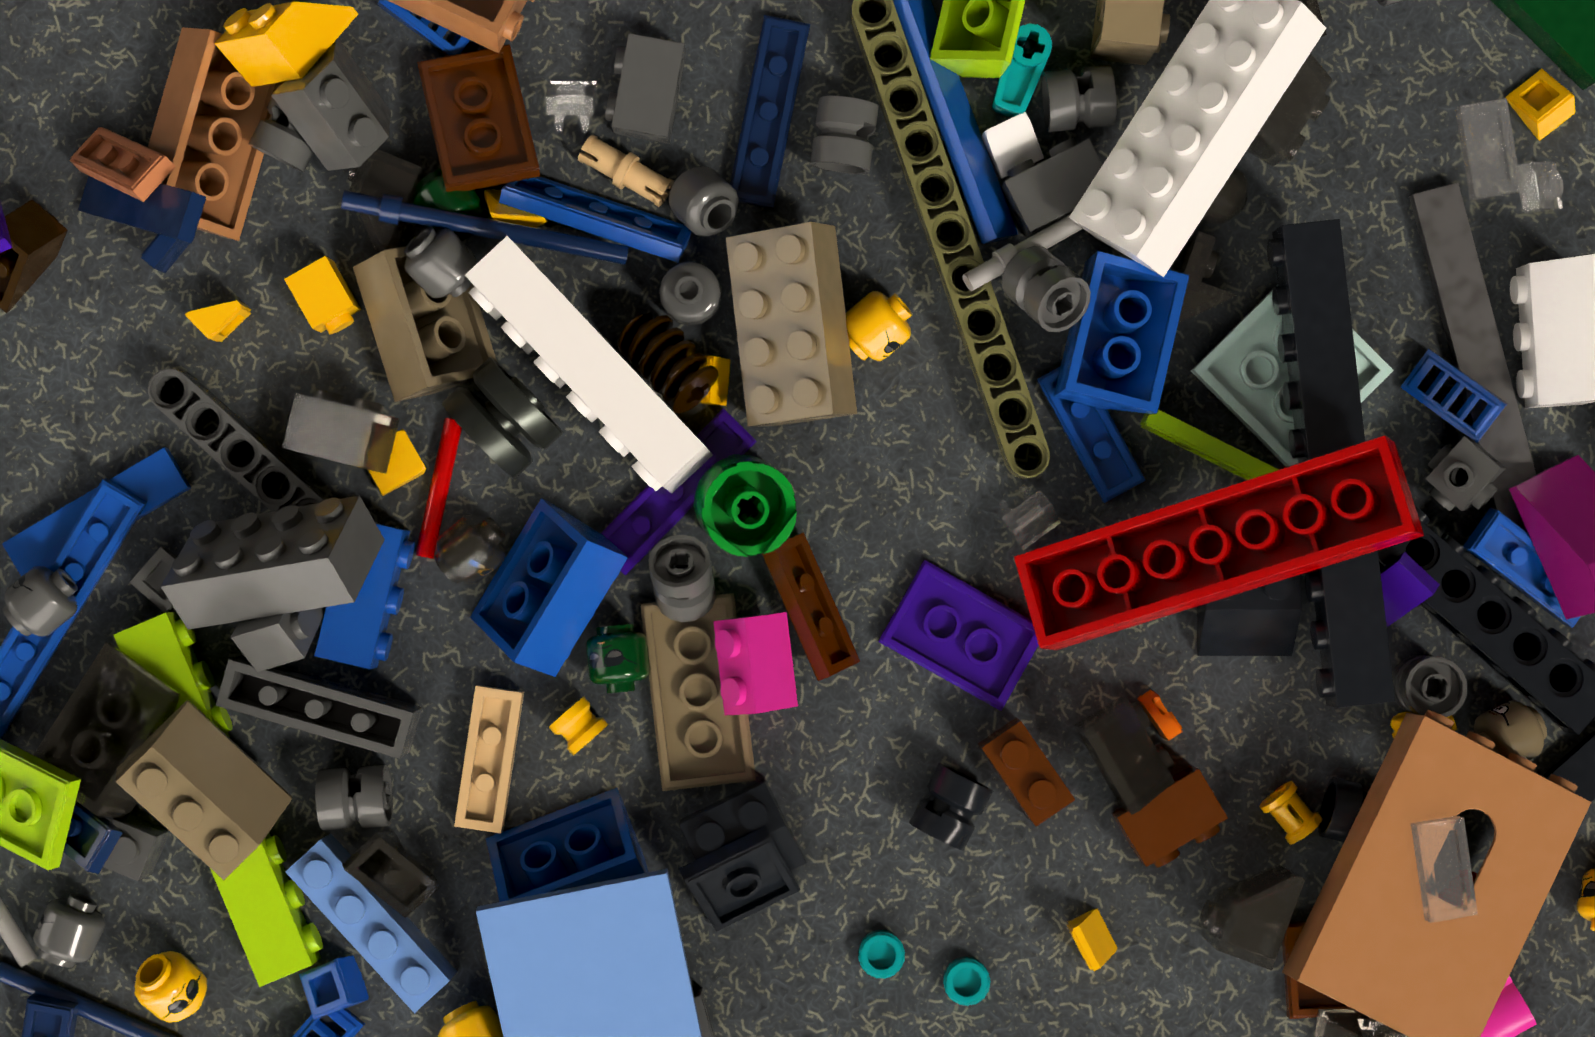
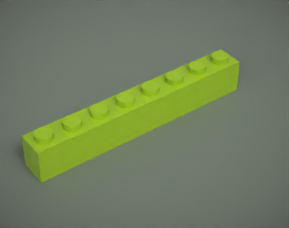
M177 612L163 613L113 634L153 732L185 701L189 700L229 737L228 732L233 729L230 716L225 708L216 706L209 689L214 687L212 673L205 661L198 662L192 648V644L196 643L195 632L193 629H187ZM270 833L225 880L211 869L259 987L312 966L321 959L318 950L323 949V942L314 923H306L300 908L305 905L303 892L293 880L288 879L282 865L283 862L287 861L284 846L277 835L271 837Z

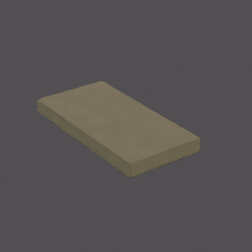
M735 594L716 595L713 608L705 616L688 622L669 619L661 613L656 602L641 604L643 630L647 639L650 668L649 682L662 791L755 781L756 774L749 714L724 715L718 657L715 648L713 621L737 618Z

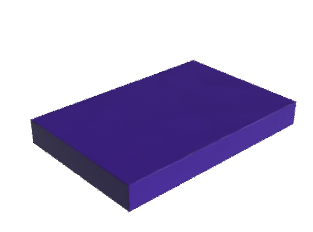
M923 560L878 640L879 643L1000 711L1004 708L1038 647L1032 620L926 560Z

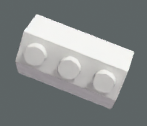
M1595 254L1528 263L1516 268V276H1513L1510 282V296L1513 304H1518L1520 323L1514 325L1513 342L1516 351H1522L1523 370L1517 372L1516 388L1518 396L1525 398V408L1583 405L1595 402Z

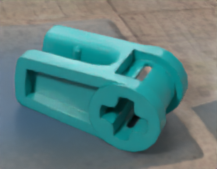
M1031 23L1019 27L1011 64L998 80L992 103V110L1012 118L1026 111L1052 49V40L1045 28ZM1027 39H1032L1036 42L1035 50L1038 51L1034 52L1031 59L1023 57V48L1018 46L1024 45Z

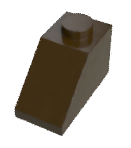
M33 199L5 216L13 247L0 253V308L5 313H8L55 260L68 231L52 214L45 211Z

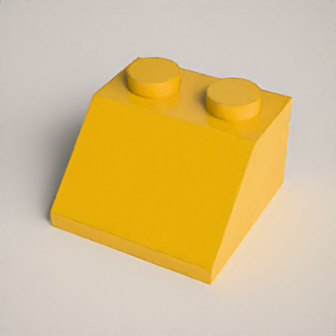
M295 1L278 5L267 3L258 9L249 11L246 8H242L225 21L223 27L226 31L214 44L251 87L302 79L356 18L358 13L351 6Z

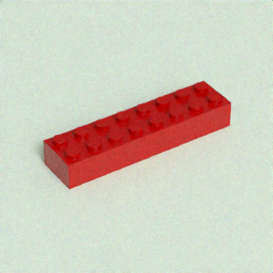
M1384 435L1014 556L1039 648L1059 650L1423 537L1424 533L1395 442Z

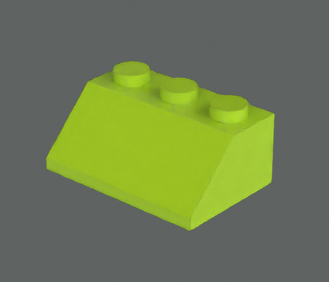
M943 0L930 59L964 78H1000L1012 61L1025 0Z

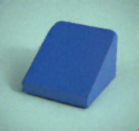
M353 955L334 959L299 974L313 1020L369 999L362 974Z

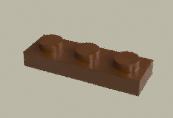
M804 532L787 539L776 550L766 554L762 553L817 680L820 681L859 663L860 659Z

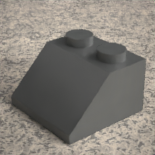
M339 38L335 40L302 79L285 81L271 94L327 171L360 167L389 137L391 110Z

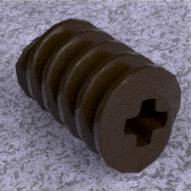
M649 313L642 314L632 319L624 327L617 343L619 351L628 356L630 363L639 369L644 379L650 381L652 388L662 395L664 402L673 407L675 414L687 412L697 406L708 394L718 378V370L714 366H706L707 358L704 354L695 353L696 348L692 341H683L685 338L684 332L677 327L672 328L673 320L669 316L662 315L654 318Z

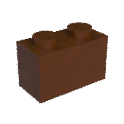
M1017 717L978 743L1025 814L1036 827L1075 801V798L1031 734Z
M1193 765L1112 812L1114 819L1140 862L1146 867L1154 863L1156 868L1176 859L1181 854L1178 848L1194 839L1196 843H1201L1216 835L1221 830L1219 823L1228 819L1201 771Z

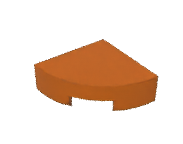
M1149 690L1137 698L1162 738L1169 741L1182 733V726L1173 713L1167 711L1160 700V696L1155 691Z

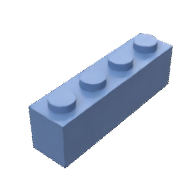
M331 833L320 839L285 871L414 1013L441 990L457 973V970Z

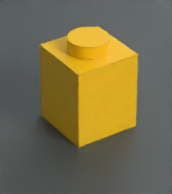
M327 256L318 259L284 279L311 328L320 333L327 329L329 334H334L347 328L354 322L351 315L361 310L335 262Z

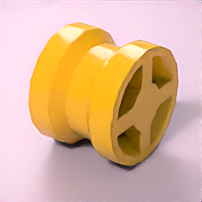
M584 696L553 722L549 729L554 734L562 735L565 738L567 749L574 756L609 724L603 717H596L590 711V702Z

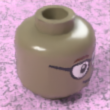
M1508 701L1482 713L1476 718L1473 727L1474 733L1495 743L1493 751L1505 758L1508 757L1509 753L1517 754L1528 760L1538 756L1542 752L1544 739L1547 736L1545 722L1538 711L1532 706H1526L1518 701Z

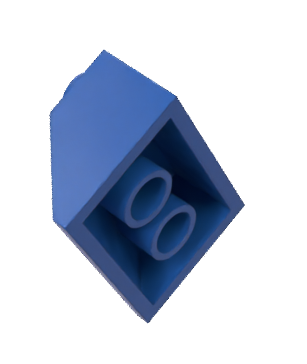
M1097 251L1085 261L1082 279L1087 282L1091 291L1090 303L1082 318L1069 329L1054 397L1102 409L1157 414L1189 275L1168 270L1165 276L1162 277L1134 260Z
M541 498L470 618L514 663L556 677L582 632L594 616L596 609L613 581L619 575L628 557L604 535Z
M618 788L508 829L501 834L498 833L486 838L499 902L648 872L643 852Z

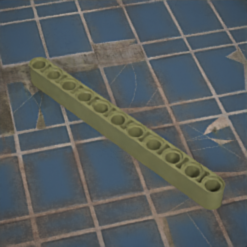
M853 0L851 7L852 27L1004 464L1009 473L1017 478L1029 479L1036 477L1048 467L1050 452L991 281L973 291L959 290L952 282V273L959 268L972 270L983 264L984 261L893 0ZM867 4H875L883 9L885 17L877 23H869L861 18L859 11ZM882 48H891L899 54L901 61L894 67L886 68L877 63L874 55ZM897 92H906L913 96L916 106L909 112H899L892 107L890 98ZM913 136H922L929 141L931 151L924 157L913 156L906 149V141ZM928 180L940 181L945 186L947 195L941 201H929L921 193L922 184ZM943 224L955 225L962 234V241L956 246L949 247L943 245L937 238L936 230ZM974 312L987 314L993 324L991 333L986 336H978L972 333L967 322L969 315ZM990 356L1001 357L1005 360L1008 366L1006 378L1000 381L989 379L983 370L984 360ZM1012 400L1020 404L1023 409V419L1019 425L1010 426L999 417V407L1002 402ZM1023 444L1034 447L1039 456L1037 466L1030 471L1021 469L1015 462V450Z

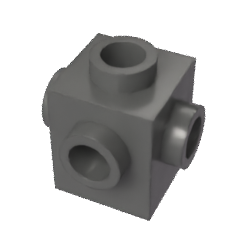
M1464 436L1453 449L1449 445H1445L1432 458L1428 466L1433 471L1425 479L1434 486L1429 492L1430 495L1447 510L1451 511L1456 506L1461 511H1465L1472 505L1479 510L1497 492L1498 488L1492 483L1506 470V467L1478 443ZM1461 469L1466 470L1468 473V481L1463 486L1457 481V474Z

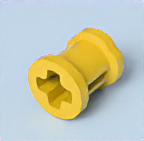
M1293 781L1281 785L1265 798L1259 806L1264 813L1270 812L1287 833L1285 839L1289 844H1295L1307 837L1323 820L1318 812L1312 813L1296 793L1297 786Z

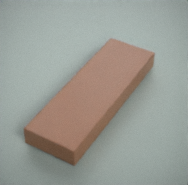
M98 127L69 160L80 172L142 202L150 196L176 167L165 155L103 127Z

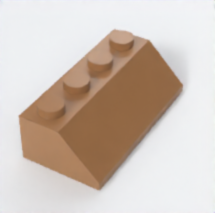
M182 27L148 148L165 155L176 166L161 184L206 196L197 230L239 241L264 153L250 146L249 142L260 120H269L271 115L267 110V106L272 98L271 94L276 90L278 84L282 85L284 82L251 87L214 44L221 37V33L211 29Z

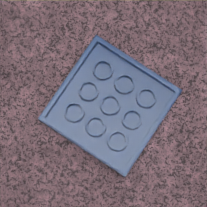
M668 869L477 906L476 915L503 1037H702Z

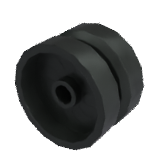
M489 357L473 373L475 384L489 400L484 403L471 390L458 387L442 402V405L458 425L499 467L512 478H516L532 463L530 452L516 437L520 432L533 445L543 449H547L563 432L544 411L545 406L516 376L512 378L494 359Z

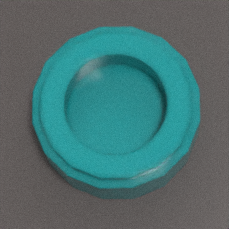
M876 930L868 933L862 939L858 947V959L862 969L868 975L886 979L894 976L902 968L905 961V950L902 941L896 934L887 930Z
M966 956L956 958L949 963L944 971L943 984L945 992L952 1001L959 1005L969 1006L977 1004L989 992L991 982L989 972L983 963L975 958Z

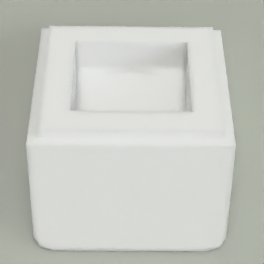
M1026 112L993 126L982 134L984 144L1001 179L1008 176V170L1022 162L1032 159L1033 163L1044 159Z

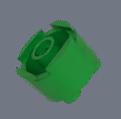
M733 454L716 462L704 473L698 483L693 505L699 524L706 534L724 551L735 556L744 557L762 553L766 554L779 548L790 536L795 526L797 515L795 494L787 478L766 461L754 456ZM742 498L749 500L754 505L749 513L744 510L740 511V508L737 506Z

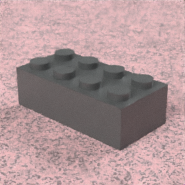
M360 495L343 499L334 497L320 503L299 507L289 505L277 511L260 514L246 513L238 518L216 522L214 520H207L192 529L190 537L178 557L173 561L172 567L160 587L188 630L354 603L385 539Z

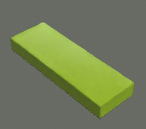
M1158 410L1157 414L1145 413L1140 422L1141 428L1245 480L1279 470Z

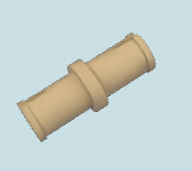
M593 134L585 141L581 149L586 152L579 153V162L585 163L613 179L612 185L619 189L627 187L653 202L657 207H660L665 202L670 193L667 191V188H672L674 180L666 178L640 163L639 156L629 152L626 155L601 141Z

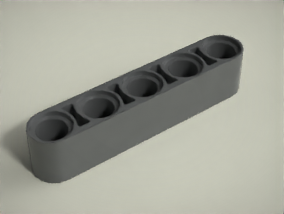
M170 368L159 370L152 376L148 384V395L152 403L268 509L277 511L289 505L299 507L320 503L329 499L195 377L186 372ZM180 379L184 386V395L177 403L171 404L167 399L166 389L170 382ZM214 410L219 417V427L213 434L207 436L201 429V419L205 413ZM248 441L254 448V459L248 466L241 467L235 458L236 449L240 444ZM283 473L289 479L290 487L288 493L283 498L277 499L271 493L270 482L275 475Z

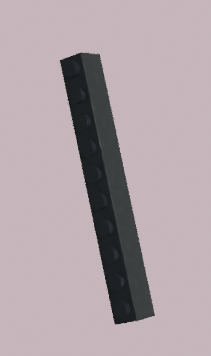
M1340 219L1281 225L1272 232L1273 239H1268L1267 241L1268 262L1271 268L1276 267L1278 286L1273 287L1272 291L1273 308L1276 315H1282L1284 334H1279L1278 353L1280 361L1287 363L1289 382H1284L1283 398L1286 409L1293 411L1294 429L1289 431V449L1292 458H1298V463L1365 442ZM1378 550L1313 570L1311 573H1306V595L1309 602L1315 603L1316 621H1312L1310 625L1311 641L1315 650L1320 649L1322 669L1316 670V686L1320 698H1325L1326 706L1337 708L1394 702L1395 694Z

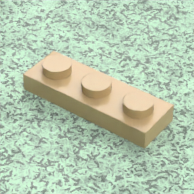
M482 685L475 686L454 827L500 834L503 832L524 692Z

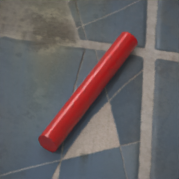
M445 418L415 554L416 556L434 559L462 431L458 423L451 418Z

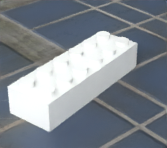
M1209 0L1069 218L1096 239L1164 277L1324 33L1326 27L1299 0Z
M508 236L465 274L475 286L468 292L473 299L496 321L501 316L507 320L501 326L503 331L527 354L535 350L540 355L533 361L534 364L559 388L567 384L572 389L566 398L590 422H594L599 418L605 424L598 432L623 457L629 452L635 456L638 461L631 467L655 491L663 486L670 493H673L713 456L707 447Z

